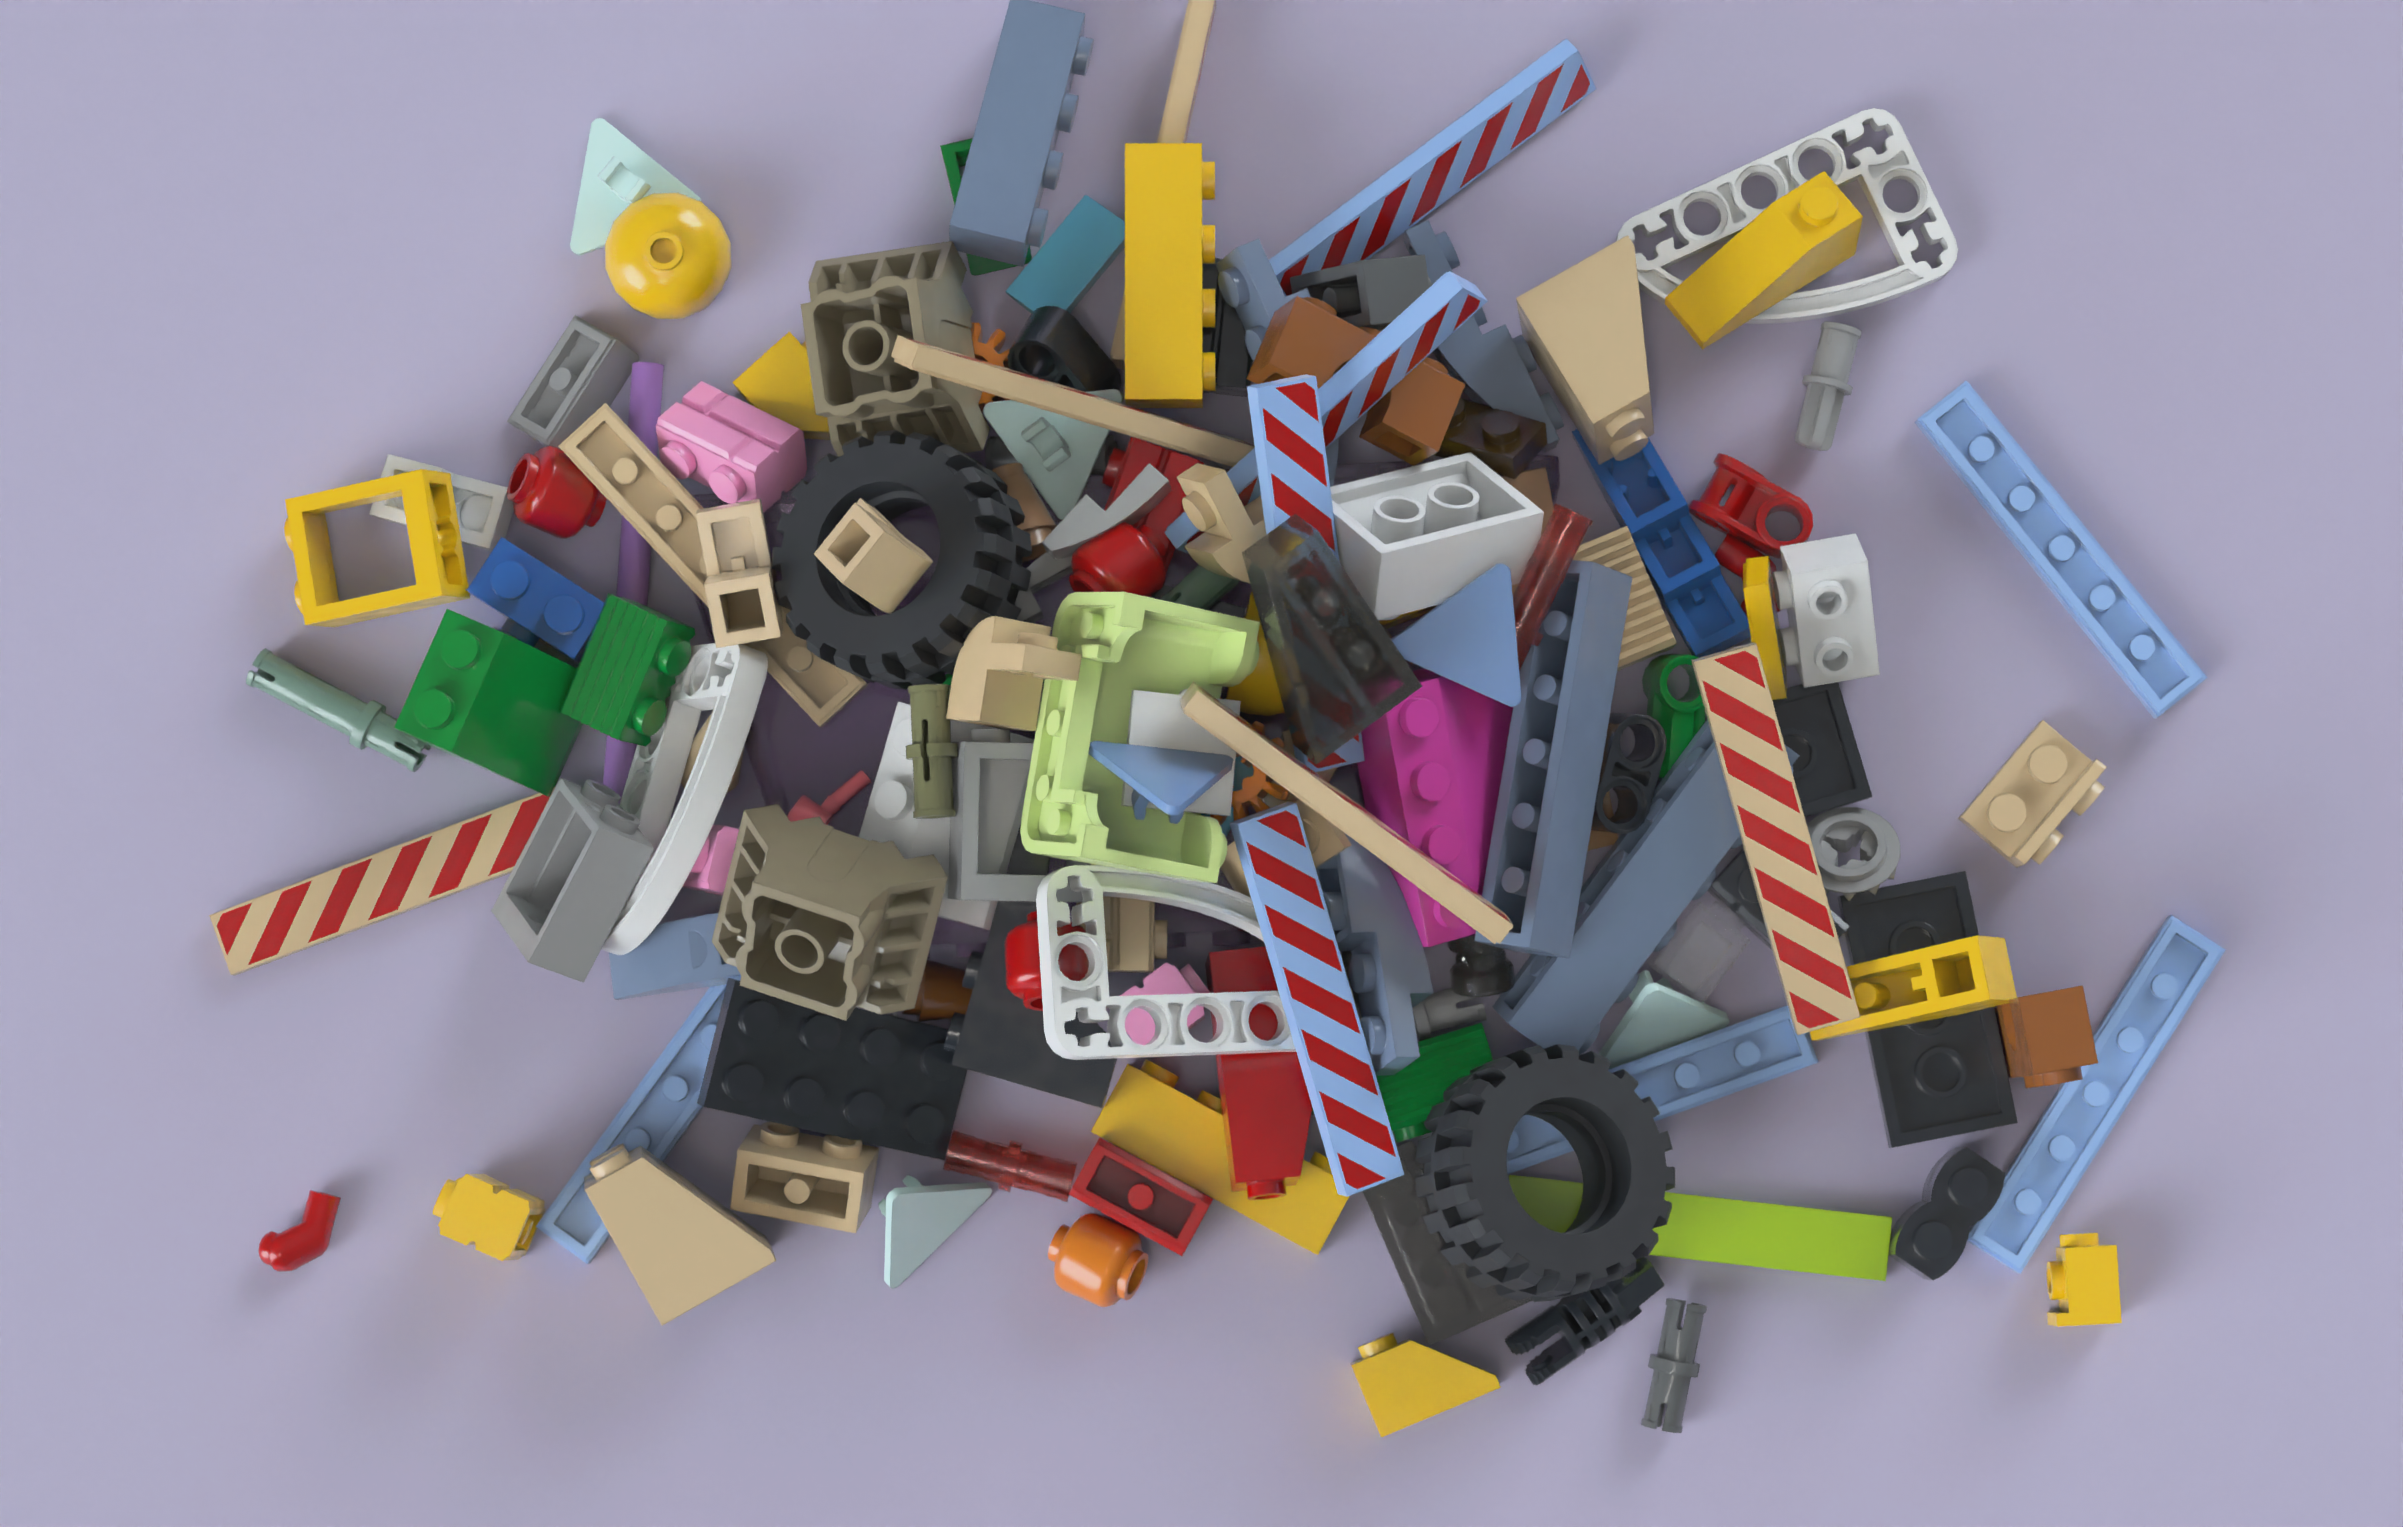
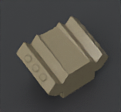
M953 241L818 260L815 262L808 281L811 302L800 305L816 415L827 417L831 444L838 457L844 454L842 446L845 442L860 436L874 442V436L879 431L898 430L907 436L913 432L928 435L962 453L983 451L990 430L978 406L983 391L911 370L894 362V358L891 357L897 335L975 358L971 334L973 310L961 288L967 268Z
M779 804L744 810L712 937V943L724 962L737 967L741 974L740 986L847 1021L855 1007L880 1015L914 1009L948 880V875L934 854L905 859L893 840L887 842L869 841L833 829L834 827L824 824L820 817L790 822Z

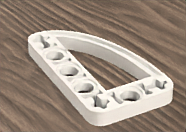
M1876 108L1854 114L1644 211L1625 222L1616 237V241L1628 235L1631 241L1634 242V231L1639 229L1642 230L1646 237H1652L1665 231L1667 224L1661 217L1667 214L1671 215L1674 233L1685 246L1676 250L1673 237L1660 242L1655 247V259L1647 261L1642 253L1635 254L1639 288L1653 299L1664 304L1665 297L1683 282L1665 271V268L1734 237L1766 209L1752 208L1745 203L1741 195L1743 181L1755 175L1767 177L1775 185L1777 200L1808 181L1799 171V157L1807 150L1820 149L1828 153L1833 161L1834 169L1830 178L1839 188L1853 181H1859L1899 267L1837 286L1793 293L1744 324H1776L1819 319L1856 311L1898 298L1937 282L1947 275L1957 259L1958 247L1953 232L1901 124L1891 113ZM1870 124L1875 132L1885 129L1889 137L1882 145L1883 153L1877 155L1872 147L1861 149L1850 157L1851 162L1856 167L1848 170L1846 168L1844 151L1833 138L1841 135L1845 148L1861 139L1864 134L1863 125ZM1891 180H1906L1915 187L1918 201L1914 209L1909 212L1898 213L1887 207L1882 194L1884 186ZM1699 201L1707 202L1714 206L1720 219L1718 228L1711 234L1704 236L1696 235L1689 231L1683 219L1685 209L1692 203ZM1923 213H1927L1932 221L1923 223L1920 227L1925 241L1929 245L1939 242L1943 247V252L1936 259L1938 267L1931 269L1927 261L1915 263L1912 259V254L1919 247L1913 229H1910L1904 236H1900L1896 228L1912 224Z
M715 643L691 646L689 663L684 671L675 677L676 683L670 687L671 695L665 699L667 714L662 727L651 736V742L646 747L637 745L620 806L639 819L640 825L638 828L654 847V850L601 950L616 955H624L638 947L659 924L685 883L714 824L746 742L766 679L768 658L764 652L742 644L716 648ZM713 710L695 764L670 821L701 711Z
M1072 865L1055 870L1042 879L1037 888L1036 907L1043 1021L1046 1041L1053 1052L1062 1058L1072 1060L1296 1052L1279 991L1109 996L1103 896L1145 900L1196 911L1232 924L1264 941L1251 897L1213 883L1100 865ZM1069 880L1071 890L1081 892L1083 897L1081 904L1072 907V927L1084 923L1086 925V933L1076 931L1058 936L1057 927L1070 924V910L1068 903L1057 901L1056 892L1067 887ZM1067 944L1077 945L1084 950L1088 957V972L1080 981L1070 980L1060 971L1058 964L1059 954ZM1258 1003L1270 1007L1277 1016V1031L1268 1041L1259 1039L1250 1030L1249 1014ZM1196 1006H1203L1209 1009L1216 1019V1033L1207 1043L1194 1039L1188 1031L1187 1018L1190 1011ZM1106 1008L1110 1009L1109 1015L1106 1011ZM1134 1008L1147 1011L1155 1023L1154 1036L1146 1045L1133 1042L1126 1033L1125 1020L1128 1013ZM1076 1011L1078 1019L1082 1023H1099L1108 1020L1107 1033H1095L1082 1037L1079 1043L1080 1046H1078V1040L1075 1035L1065 1033L1064 1025L1065 1022L1075 1019ZM1109 1040H1110V1043H1111L1112 1047H1109V1046H1108Z

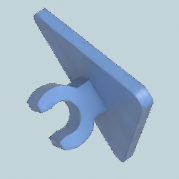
M1503 563L1496 564L1394 636L1389 641V649L1392 654L1510 707L1517 706L1522 698L1511 571L1509 567Z
M1092 741L1089 747V755L1134 789L1131 801L1136 820H1144L1146 807L1151 802L1168 814L1170 823L1178 824L1183 817L1184 810L1231 771L1233 765V758L1223 754L1103 741Z

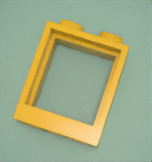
M419 469L285 499L288 518L285 521L284 532L287 544L294 553L298 578L294 587L296 604L304 615L305 625L335 628L470 599V593L466 591L469 585L450 473ZM402 496L417 585L339 601L325 513Z

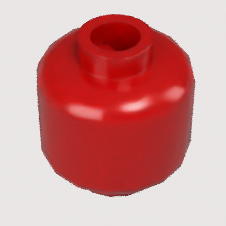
M555 446L543 447L535 452L534 455L530 453L524 454L516 464L507 488V498L513 501L514 514L522 523L560 539L575 536L585 525L588 527L595 526L604 511L607 498L572 460Z
M1122 522L1084 543L1074 551L1071 560L1073 574L1069 576L1071 588L1074 592H1128L1151 597L1165 584L1167 571L1162 557L1166 555V548L1158 535L1146 525H1140L1136 528L1127 522Z
M1034 911L1027 915V922L1014 927L1006 936V984L1014 996L1023 999V1005L1026 1008L1043 1011L1037 911ZM1071 921L1070 924L1057 927L1058 936L1076 931L1086 933V930L1081 925L1072 927ZM1067 944L1062 948L1058 958L1060 971L1070 980H1082L1089 968L1086 953L1077 945Z

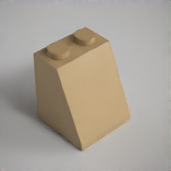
M1627 235L1516 298L1522 336L1527 342L1536 363L1599 465L1613 457L1615 460L1621 461L1635 455L1648 444V437L1655 434L1635 247Z
M622 1143L589 1162L591 1174L584 1177V1190L662 1326L776 1261L772 1246L764 1234L642 1146L628 1152Z

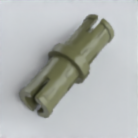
M925 684L908 687L911 706L912 745L906 746V759L913 760L915 808L913 818L916 819L956 817L953 797L952 759L958 757L957 743H951L950 719H946L951 685Z

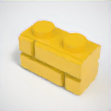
M465 1174L456 1181L448 1179L445 1182L435 1203L433 1215L441 1218L438 1224L441 1235L466 1246L475 1245V1250L498 1260L509 1261L518 1260L526 1255L537 1231L536 1225L543 1217L546 1208L544 1200L519 1189H510V1185L485 1174Z

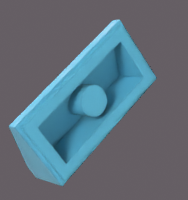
M1085 194L1005 291L1006 294L1031 314L1037 308L1043 306H1057L1071 313L1125 248V221Z

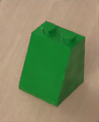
M446 609L394 728L445 753L550 797L583 725L580 721L560 713L577 668L501 631Z

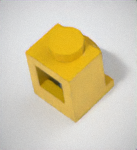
M2098 1233L2060 1234V1247H2056V1261H2048L2046 1268L2048 1295L2050 1300H2059L2060 1311L2047 1312L2048 1325L2059 1327L2122 1323L2117 1245H2099Z

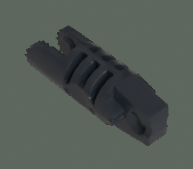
M1647 1258L1636 1259V1268L1621 1279L1607 1282L1605 1286L1561 1298L1558 1304L1555 1306L1551 1305L1505 1338V1343L1511 1352L1516 1355H1522L1525 1352L1528 1353L1531 1349H1535V1346L1541 1345L1556 1333H1559L1561 1339L1543 1350L1540 1355L1535 1356L1526 1365V1375L1533 1385L1537 1386L1583 1355L1586 1349L1596 1346L1612 1335L1619 1326L1626 1325L1642 1312L1639 1306L1665 1285Z

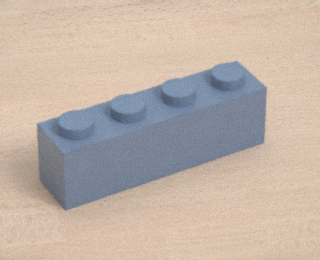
M1031 0L1009 1L949 225V241H953L957 251L1024 267L1029 245L1040 248L1049 210L1039 208L1044 188L1056 189L1064 153L1054 151L1059 131L1071 132L1078 106L1079 96L1069 94L1074 74L1086 75L1093 49L1094 39L1084 37L1085 13Z

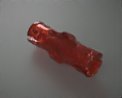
M953 1130L943 1170L964 1175L968 1174L999 1183L998 1189L1011 1192V1188L1014 1187L1068 1202L1078 1162L1052 1158L1022 1149L1023 1143L1010 1140L1009 1145Z

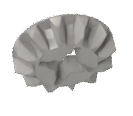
M1841 807L1826 811L1807 824L1826 894L1830 891L1842 893L1850 901L1855 893L1867 890L1875 895L1880 884L1887 879H1894L1900 858V842L1894 828L1880 815L1863 808ZM1861 840V861L1851 859L1846 865L1838 867V852L1836 850L1846 853L1852 846L1856 847Z

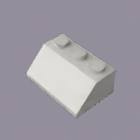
M1471 452L1330 487L1343 593L1350 602L1373 622L1392 620L1401 614L1438 606L1498 563H1503L1509 567L1512 585L1530 581L1536 577L1544 511Z
M898 702L859 837L878 842L893 840L905 859L934 854L948 875L938 917L990 930L998 901L948 899L950 818H913V811H915L913 760L906 759V746L912 745L910 704ZM950 720L951 743L971 742V729L997 728ZM1010 732V743H1034V739ZM980 759L978 873L1006 874L1021 823L1031 760Z

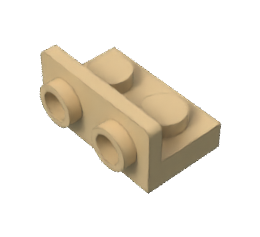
M2042 720L2034 727L1958 819L2016 868L2025 865L2030 858L2039 865L2064 837L2056 827L2067 814L2073 810L2081 816L2101 794L2105 787L2097 779L2107 767L2098 759L2091 761Z

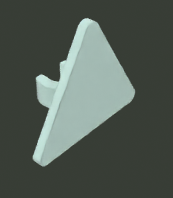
M597 118L591 123L570 248L574 254L581 256L605 247L613 221L630 203H634L650 194L680 193L699 201L701 199L605 119Z
M1117 389L1086 392L1119 403L1123 402V395ZM1013 400L987 403L983 409L984 416L1017 462L1022 464L1025 473L1055 515L1063 520L1079 502L1110 430Z
M1644 970L1639 974L1637 984L1629 995L1633 1004L1599 1054L1609 1059L1611 1063L1609 1069L1722 1029L1730 1021L1726 1012L1674 991L1668 979L1662 978L1654 983L1650 972Z
M907 1175L902 1180L907 1187L894 1188L888 1193L886 1200L883 1199L878 1203L881 1213L886 1217L884 1281L890 1288L900 1286L991 1196L992 1189L986 1182L924 1186L916 1178Z

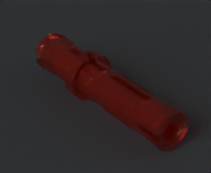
M1557 503L1553 507L1552 515L1513 594L1519 672L1532 645L1539 647L1544 637V634L1539 632L1561 584L1565 580L1568 569L1589 526L1591 527L1593 520Z

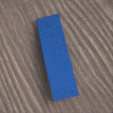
M1578 429L1572 431L1573 439L1620 528L1628 527L1651 584L1690 653L1701 658L1724 651L1751 637L1746 614L1722 576L1719 562L1689 513L1688 503L1650 439L1648 438V444L1635 455L1621 461H1617L1613 457L1599 465Z

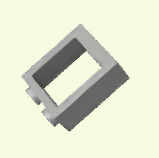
M971 729V742H952L957 743L958 757L952 759L953 797L956 817H950L948 899L1036 902L1037 888L1042 879L1047 875L978 873L980 759L1031 760L1034 743H1010V730ZM1066 860V867L1072 865H1091L1090 863ZM1069 880L1067 887L1056 892L1058 902L1083 901L1081 892L1071 890Z
M560 778L491 910L528 963L583 983L654 850V847L638 828L640 825L639 819L619 805L618 802L621 798L619 794L599 782L586 780L585 784L581 786Z

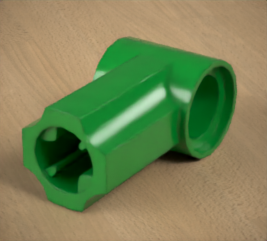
M1660 655L1649 663L1643 674V692L1648 699L1647 715L1660 723L1667 739L1666 752L1658 778H1664L1705 723V707L1691 661L1699 657L1693 655ZM1680 665L1686 670L1690 684L1686 694L1676 700L1668 691L1667 680L1671 671Z

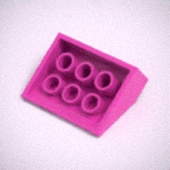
M1425 668L1355 686L1365 761L1358 762L1357 765L1365 809L1482 896L1513 707ZM1388 865L1403 893L1423 947H1431L1476 934L1474 928Z

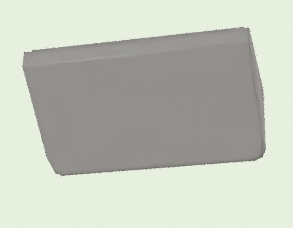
M575 315L507 422L541 444L559 448V445L604 403L610 407L632 373V363L639 361L638 354L617 338Z

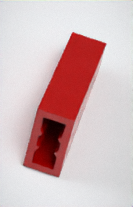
M1266 946L1208 953L1205 969L1207 986L1210 993L1278 991ZM1258 1003L1252 1008L1248 1021L1250 1030L1259 1039L1270 1040L1275 1035L1278 1027L1276 1014L1265 1004ZM1211 1012L1212 1029L1214 1037L1216 1033L1217 1023L1215 1016ZM1297 1052L1217 1054L1216 1063L1231 1192L1247 1191L1248 1200H1268L1284 1197L1287 1195L1286 1186L1296 1185L1301 1176L1312 1112V1104Z

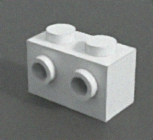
M1856 533L1780 546L1782 571L1773 572L1772 580L1778 609H1787L1789 627L1779 629L1784 665H1795L1804 688L1880 675L1868 560Z

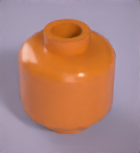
M1097 1213L1081 1215L1071 1227L1065 1224L1060 1226L1051 1241L1048 1251V1259L1055 1262L1054 1279L1057 1285L1063 1291L1100 1307L1115 1305L1121 1298L1130 1300L1138 1290L1148 1265V1254L1142 1251V1240L1138 1233Z

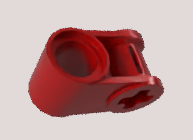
M1717 454L1713 461L1717 469L1700 499L1690 501L1688 505L1690 514L1708 526L1726 535L1730 534L1766 555L1781 559L1780 546L1808 541L1813 528V514L1806 502L1770 482L1762 474L1743 462L1725 454ZM1731 484L1735 485L1725 505L1720 506L1719 504ZM1777 511L1791 513L1800 524V534L1790 541L1776 540L1769 535L1765 520L1770 514Z

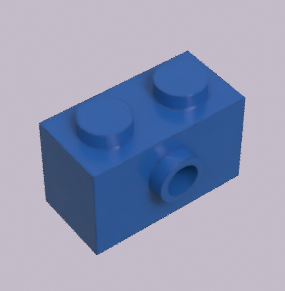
M503 537L499 539L466 590L481 602L507 617L501 629L516 639L532 647H535L541 639L578 664L581 661L604 605L603 601Z

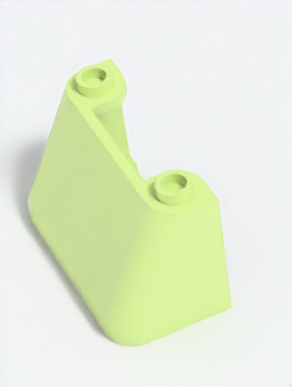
M1074 592L1068 594L1061 602L1056 613L1052 636L1058 638L1057 650L1082 654L1078 681L1044 679L1021 817L1020 834L1026 851L1054 858L1198 882L1217 883L1219 869L1227 855V839L1222 833L1218 820L1210 816L1201 815V813L1184 812L1180 822L1174 824L1169 822L1168 814L1160 809L1146 808L1144 820H1136L1133 807L1121 806L1123 780L1089 755V747L1092 741L1127 744L1132 690L1179 694L1180 691L1188 689L1195 682L1213 697L1220 699L1222 686L1233 687L1239 685L1246 676L1254 671L1259 659L1257 637L1260 622L1128 592Z

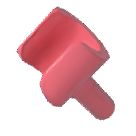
M860 770L831 795H828L821 806L806 795H802L787 817L790 822L820 817L823 823L828 825L833 815L840 810V807L871 783V780Z

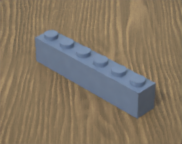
M1538 557L1519 669L1522 699L1517 706L1513 707L1482 892V897L1504 912L1514 926L1500 944L1497 942L1495 944L1478 931H1476L1474 940L1514 952L1570 959L1632 583L1631 576L1595 562Z
M1708 719L1655 788L1645 822L1636 831L1620 835L1581 887L1570 959L1531 954L1492 1006L1510 1026L1543 1049L1555 1044L1575 1046L1580 1055L1590 1048L1599 1034L1600 1021L1614 1003H1620L1630 995L1637 984L1639 969L1652 952L1660 951L1669 943L1677 929L1676 920L1691 900H1698L1711 887L1716 876L1715 868L1729 849H1735L1742 844ZM1785 745L1793 773L1792 765L1800 755Z

